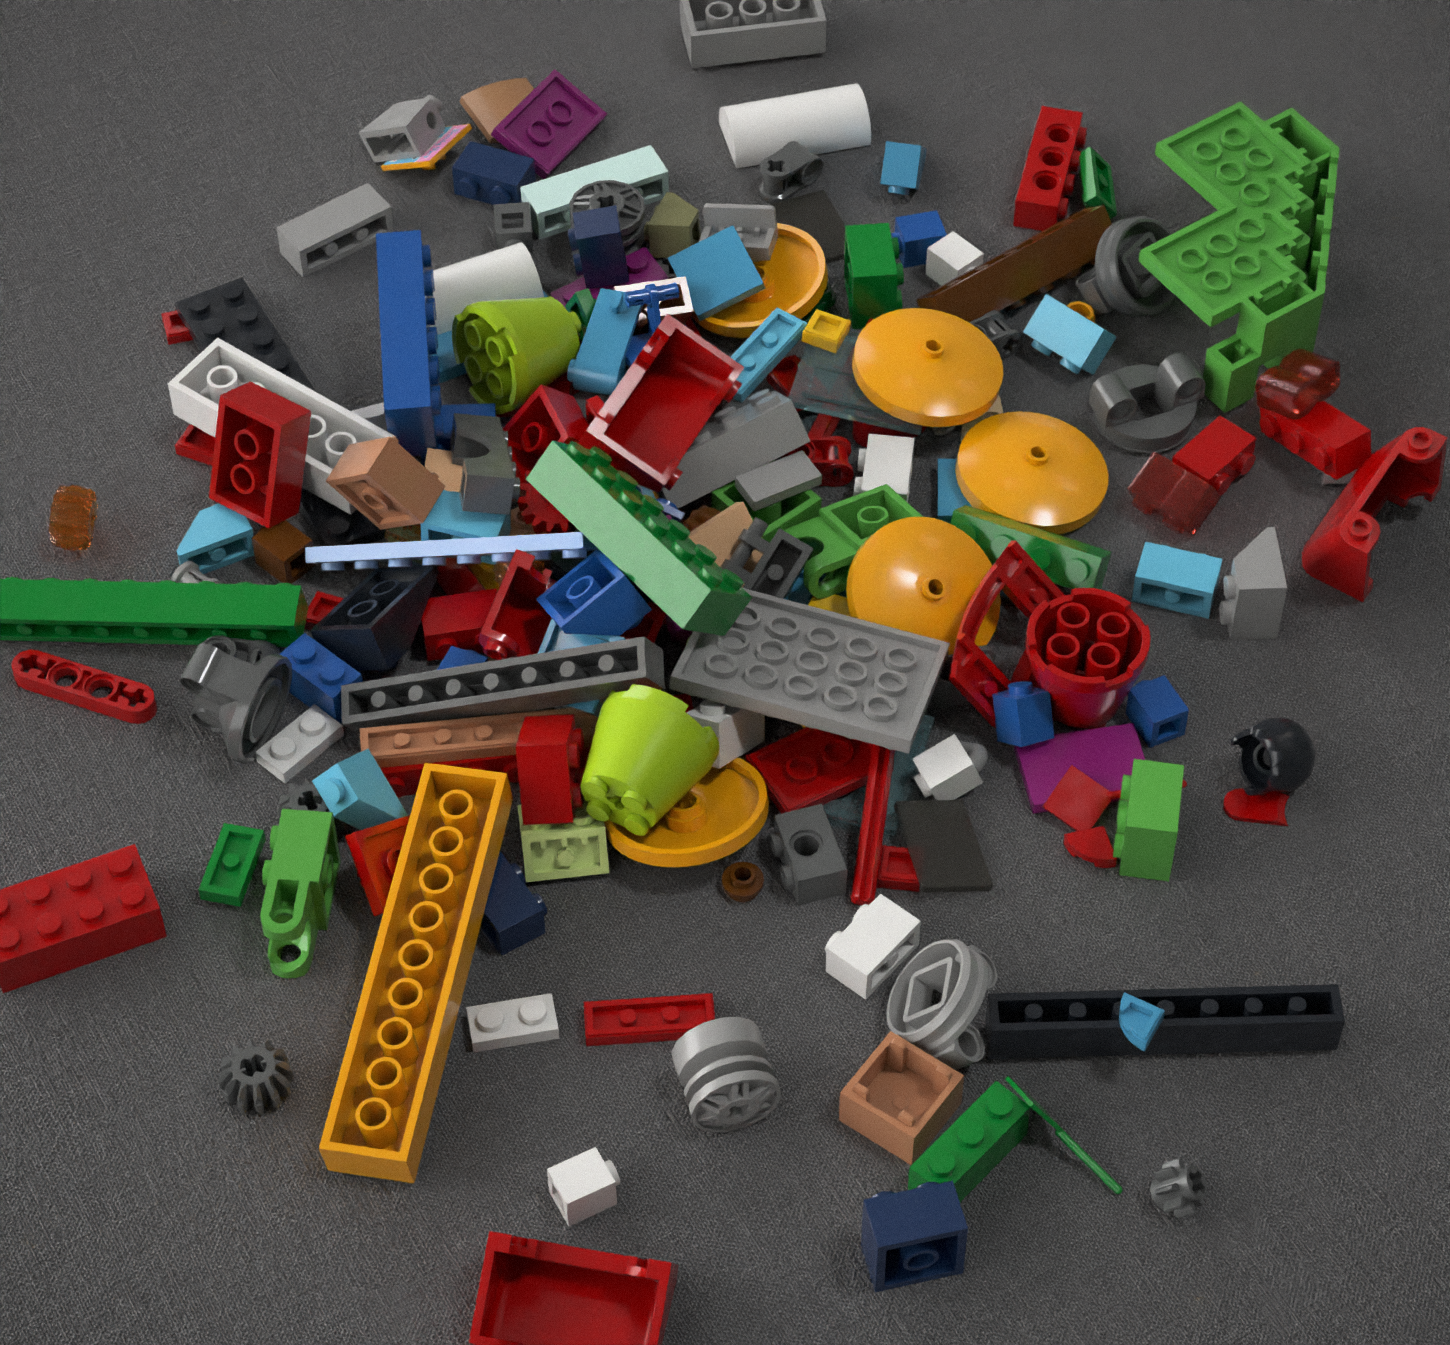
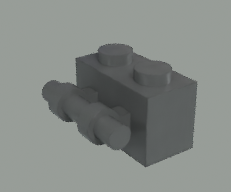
M755 517L748 530H742L738 537L739 545L731 558L724 560L721 568L730 570L740 577L744 582L743 588L786 599L802 573L806 562L811 558L814 548L780 528L769 543L761 538L769 525ZM753 550H756L763 555L753 572L750 573L743 569Z

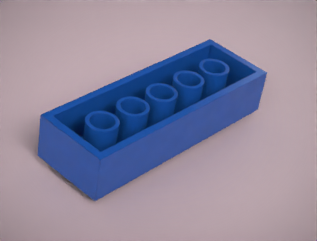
M421 230L376 233L383 397L387 432L396 436L399 440L398 444L412 456L426 455L427 448L437 449V439L444 438L442 415H437L441 414L440 408H442L440 385L434 386V384H439V357L432 356L437 354V349H439L437 327H430V325H435V320H437L435 298H428V296H434L435 292L433 269L426 270V268L432 267L430 245H423Z

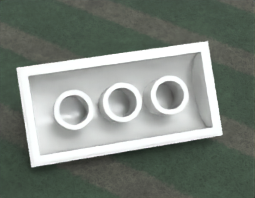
M857 83L721 107L719 110V124L736 169L761 165V162L766 157L773 155L791 141L798 142L815 155L871 145V125L864 93Z
M520 242L433 270L435 292L434 296H428V298H435L437 320H435V325H430V327H437L438 335L452 331L455 315L462 313L467 305L478 301L544 297L537 269L526 246Z

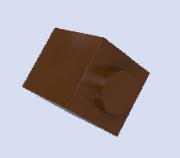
M286 520L271 528L264 526L252 537L256 564L281 583L292 584L316 566V564L306 563L305 547H313V541Z

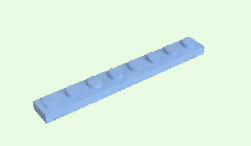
M581 532L305 547L306 563L321 564V571H345V563H354L355 569L368 570L378 569V562L388 561L389 568L412 567V560L422 559V566H445L446 558H457V564H481V556H492V562H511L516 549L535 556L534 561L551 560L552 552H562L563 559L587 558V551L598 548Z

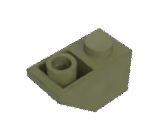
M666 192L660 204L655 206L652 218L649 222L645 223L644 227L645 243H649L650 254L658 258H668L698 243L701 237L699 210L673 192Z

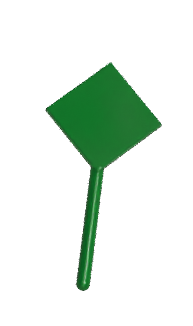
M1007 1076L1005 1080L1026 1103L1056 1129V1136L1115 1194H1121L1123 1191L1122 1187L1061 1128L1035 1099Z

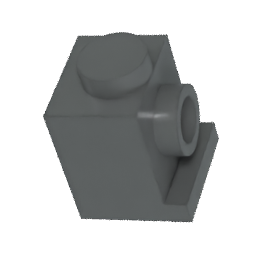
M529 202L493 204L497 250L522 242L529 253H533ZM523 218L524 223L502 225V219Z

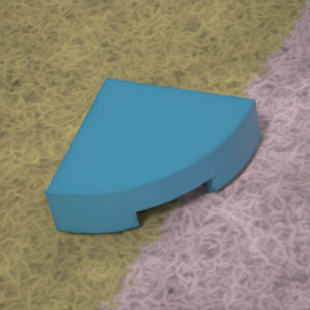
M1124 992L1119 1010V1022L1124 1035L1134 1046L1145 1052L1163 1020L1165 1010Z

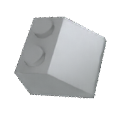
M1267 527L1233 559L1231 575L1224 577L1226 601L1220 602L1219 616L1221 625H1227L1230 641L1277 639L1287 583L1275 527Z

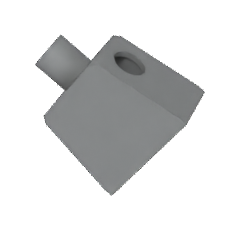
M427 95L423 99L398 102L363 128L359 135L374 163L421 157L445 130V124L439 114L442 110L441 103L432 95Z

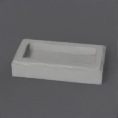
M803 450L735 477L736 489L753 511L822 484V474Z

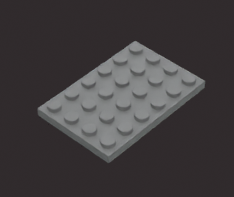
M743 588L753 598L726 635L693 631L671 674L669 689L909 754L947 659L950 643Z

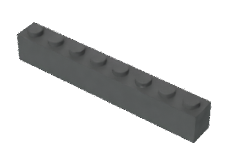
M638 637L341 685L342 725L360 734L359 728L502 715L606 699L612 690L615 692L628 691L632 684L664 690L663 649L646 637Z

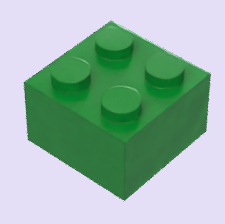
M889 223L845 226L843 279L852 330L863 329L870 318L875 319L885 313L902 309L901 289H897V286L904 284L902 263H896V259H899V243L897 237L891 238Z

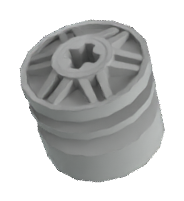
M723 1017L704 1022L680 1037L671 1051L680 1085L685 1088V1100L689 1106L692 1122L701 1130L716 1133L750 1126L772 1112L781 1099L780 1087L777 1079L774 1077L772 1064L767 1061V1050L759 1027L750 1019Z

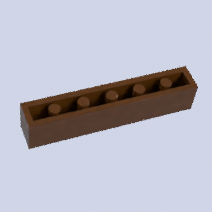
M1105 206L1084 208L917 298L916 302L919 308L946 312L971 322L993 310L1000 311L1005 308L1006 311L1022 306L1026 303L1024 297L1031 293L1034 295L1045 293L1054 288L1053 281L1059 278L1066 280L1082 272L1081 266L1088 262L1090 265L1095 264L1099 240L1105 230L1112 224Z

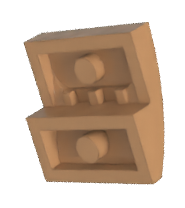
M526 78L503 80L482 86L461 96L460 104L489 143H500L491 136L493 129L534 88Z

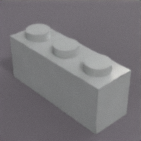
M369 183L276 227L281 255L303 278L376 242V233L394 232L391 206Z

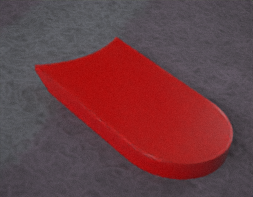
M446 558V565L438 566L437 582L447 595L486 590L467 564H457V558Z
M1243 788L1229 791L1225 795L1223 809L1230 818L1237 821L1288 826L1285 818V805L1290 796L1280 792H1269L1261 796H1249Z

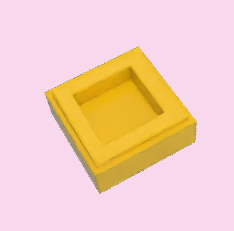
M816 309L802 332L801 342L837 353L850 331L851 321Z

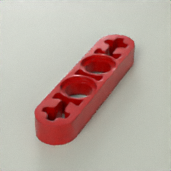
M39 650L22 651L13 658L11 663L15 682L23 689L133 724L146 723L156 715L157 704L154 691L143 683ZM70 675L77 678L70 686L63 687L56 684L57 680L63 676ZM99 687L113 689L108 696L103 698H96L91 695Z

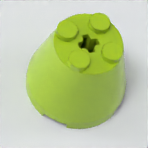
M551 296L478 301L467 305L462 313L454 317L452 345L456 363H464L467 374L473 384L469 389L470 393L479 404L495 403L496 414H503L521 407L540 385L549 386L568 371L570 360L577 358L580 349L578 333L581 331V322L575 312H568L558 300Z
M632 684L628 691L615 692L612 690L600 709L581 781V792L588 802L586 807L588 814L598 821L605 822L610 820L625 827L635 835H646L649 828L653 827L713 766L719 755L720 746L711 726H704L703 728L685 712L689 705L664 691Z

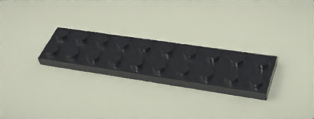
M242 277L175 302L178 316L185 327L188 328L191 337L201 352L219 338L315 391ZM302 487L299 510L322 546L371 544L395 534L396 527L380 530L358 509L350 515Z

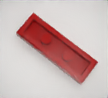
M713 993L583 1002L586 1046L677 1041L690 1029L715 1019Z

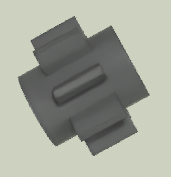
M1178 1158L1163 1163L1162 1169L1154 1171L1156 1178L1152 1180L1150 1190L1153 1201L1159 1209L1165 1213L1174 1210V1214L1178 1219L1196 1213V1207L1204 1205L1202 1199L1207 1195V1182L1204 1174L1198 1167L1193 1164L1184 1167L1182 1159Z

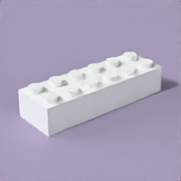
M219 338L214 340L168 383L173 414L213 437L216 435L220 395L250 381L311 410L302 487L350 515L356 508L326 482L328 476L349 444L394 436Z

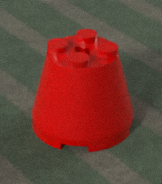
M1074 588L1069 595L1058 597L1049 602L1044 600L1031 614L1027 625L1026 651L1037 688L1044 689L1050 693L1053 721H1059L1062 724L1076 728L1095 729L1105 727L1107 721L1117 713L1145 667L1150 649V630L1148 625H1145L1141 618L1131 609V602L1125 598L1096 588Z

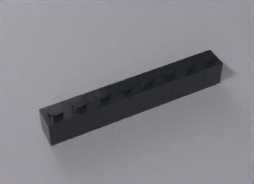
M1338 984L988 994L985 1018L988 1059L1337 1050L1345 1023ZM1124 992L1165 1010L1163 1020L1145 1052L1134 1046L1121 1029L1119 1010Z

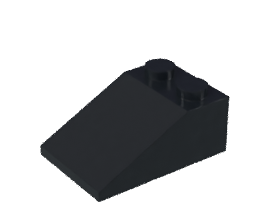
M437 566L375 569L310 630L313 639L357 671L376 670L377 672H386L391 670L398 664V660L411 648L439 573Z

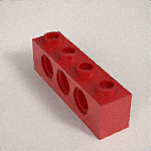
M1041 106L1015 200L1013 226L1044 231L1057 224L1059 219H1066L1069 199L1065 198V195L1072 196L1075 175L1071 174V172H1078L1081 151L1077 149H1084L1088 128L1082 127L1083 112Z

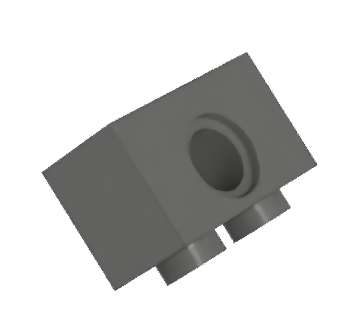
M819 804L774 815V832L768 834L770 849L774 858H781L783 866L780 867L784 888L786 891H793L797 904L802 905L846 894L847 868L823 805Z

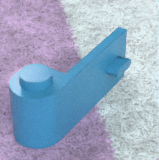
M600 289L577 358L571 359L568 366L567 379L573 382L575 390L611 395L626 374L625 356L643 305L627 308L623 291Z

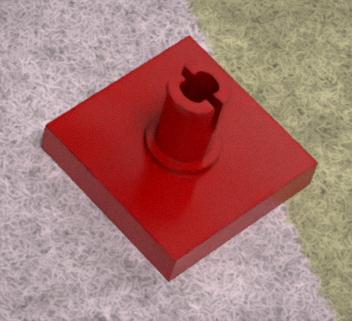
M410 815L345 836L357 868V876L361 879L360 884L365 890L374 917L384 913Z

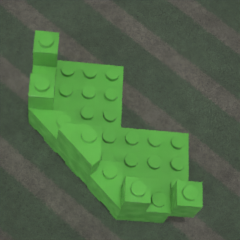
M1240 101L1156 143L1155 155L1218 211L1140 250L1138 262L1210 328L1240 312L1236 334L1208 348L1204 365L1203 379L1206 383L1204 394L1224 413L1254 397L1258 369L1262 364L1281 382L1311 367L1325 294L1340 148L1292 107L1264 121Z

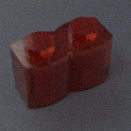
M1303 348L1292 351L1282 359L1279 366L1269 368L1258 377L1255 385L1257 406L1295 420L1304 417L1313 409L1317 402L1328 399L1340 386V362Z
M1156 452L1151 454L1127 488L1133 498L1131 503L1134 507L1148 516L1152 512L1163 516L1162 523L1180 535L1183 531L1195 535L1221 499L1217 490L1210 484Z

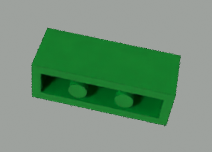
M995 1081L909 1167L908 1190L915 1189L926 1182L944 1183L953 1181L959 1201L961 1202L1027 1135L1031 1107L999 1082Z

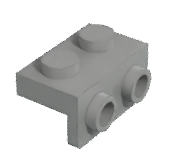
M709 203L704 205V229L699 242L733 225L752 262L771 259L778 238L776 209L773 205Z

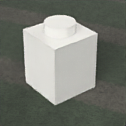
M952 231L927 248L926 275L942 286L981 265L984 253Z
M955 734L912 758L920 772L913 776L925 798L933 794L940 808L983 783L974 764Z
M596 1147L547 1169L549 1192L568 1227L617 1205L616 1186L621 1184L618 1172L611 1160L604 1162Z

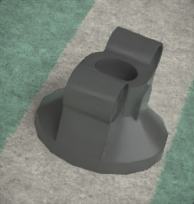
M206 643L199 644L179 678L181 685L195 694L194 709L191 713L192 719L207 730L222 733L228 755L233 760L242 764L252 762L256 758L255 752L272 737L282 716L292 681V663L287 657L275 653L251 664L231 656Z

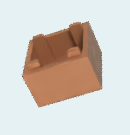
M395 436L349 444L326 480L331 487L380 530L423 523L445 488V485L438 479L439 476L435 472L431 473L398 444L399 440Z
M890 1031L840 1092L839 1121L912 1165L961 1105L964 1075Z

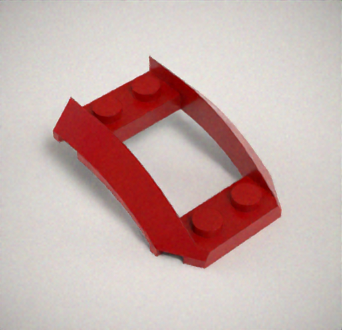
M1011 541L975 590L959 627L949 681L994 728H996L992 694L1008 690V685L1014 682L1029 681L1036 688L1037 685L1026 649L1020 657L1009 681L975 644L977 633L985 615L1001 590L1028 619H1030L1035 608L1044 600L1049 602L1064 596L1060 589L1017 541Z

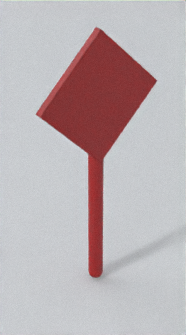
M1071 765L1042 808L1075 831L1090 829L1094 826L1110 801L1120 798L1121 790L1109 791ZM1183 780L1182 788H1185L1187 782Z

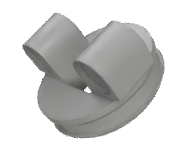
M958 939L936 941L923 948L907 963L893 985L886 1012L889 1031L954 1070L980 1061L985 1053L984 1040L980 1032L970 1023L983 1002L986 990L992 988L997 981L996 967L991 958L974 945L967 946ZM936 989L942 993V999L940 1003L930 1007L932 993Z

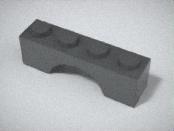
M454 413L449 450L451 451L452 464L463 466L459 491L462 511L510 515L512 501H518L520 478L516 477V462H512V447L508 446V431L502 430L499 417Z

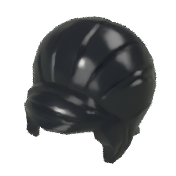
M1268 718L1253 727L1241 731L1231 739V745H1239L1242 748L1239 768L1243 780L1249 786L1244 789L1245 793L1249 796H1261L1271 791L1290 792L1301 787L1312 774L1315 765V748L1307 731L1294 720L1288 718Z

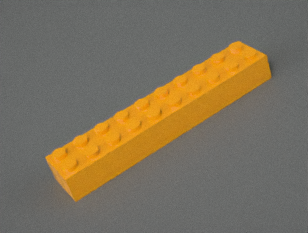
M424 763L319 1145V1151L328 1171L415 1183L513 802L507 773Z

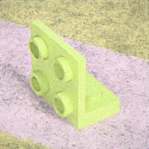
M585 798L583 808H577L573 823L523 825L521 805H518L526 882L609 873L605 823L594 819L586 811L588 802Z

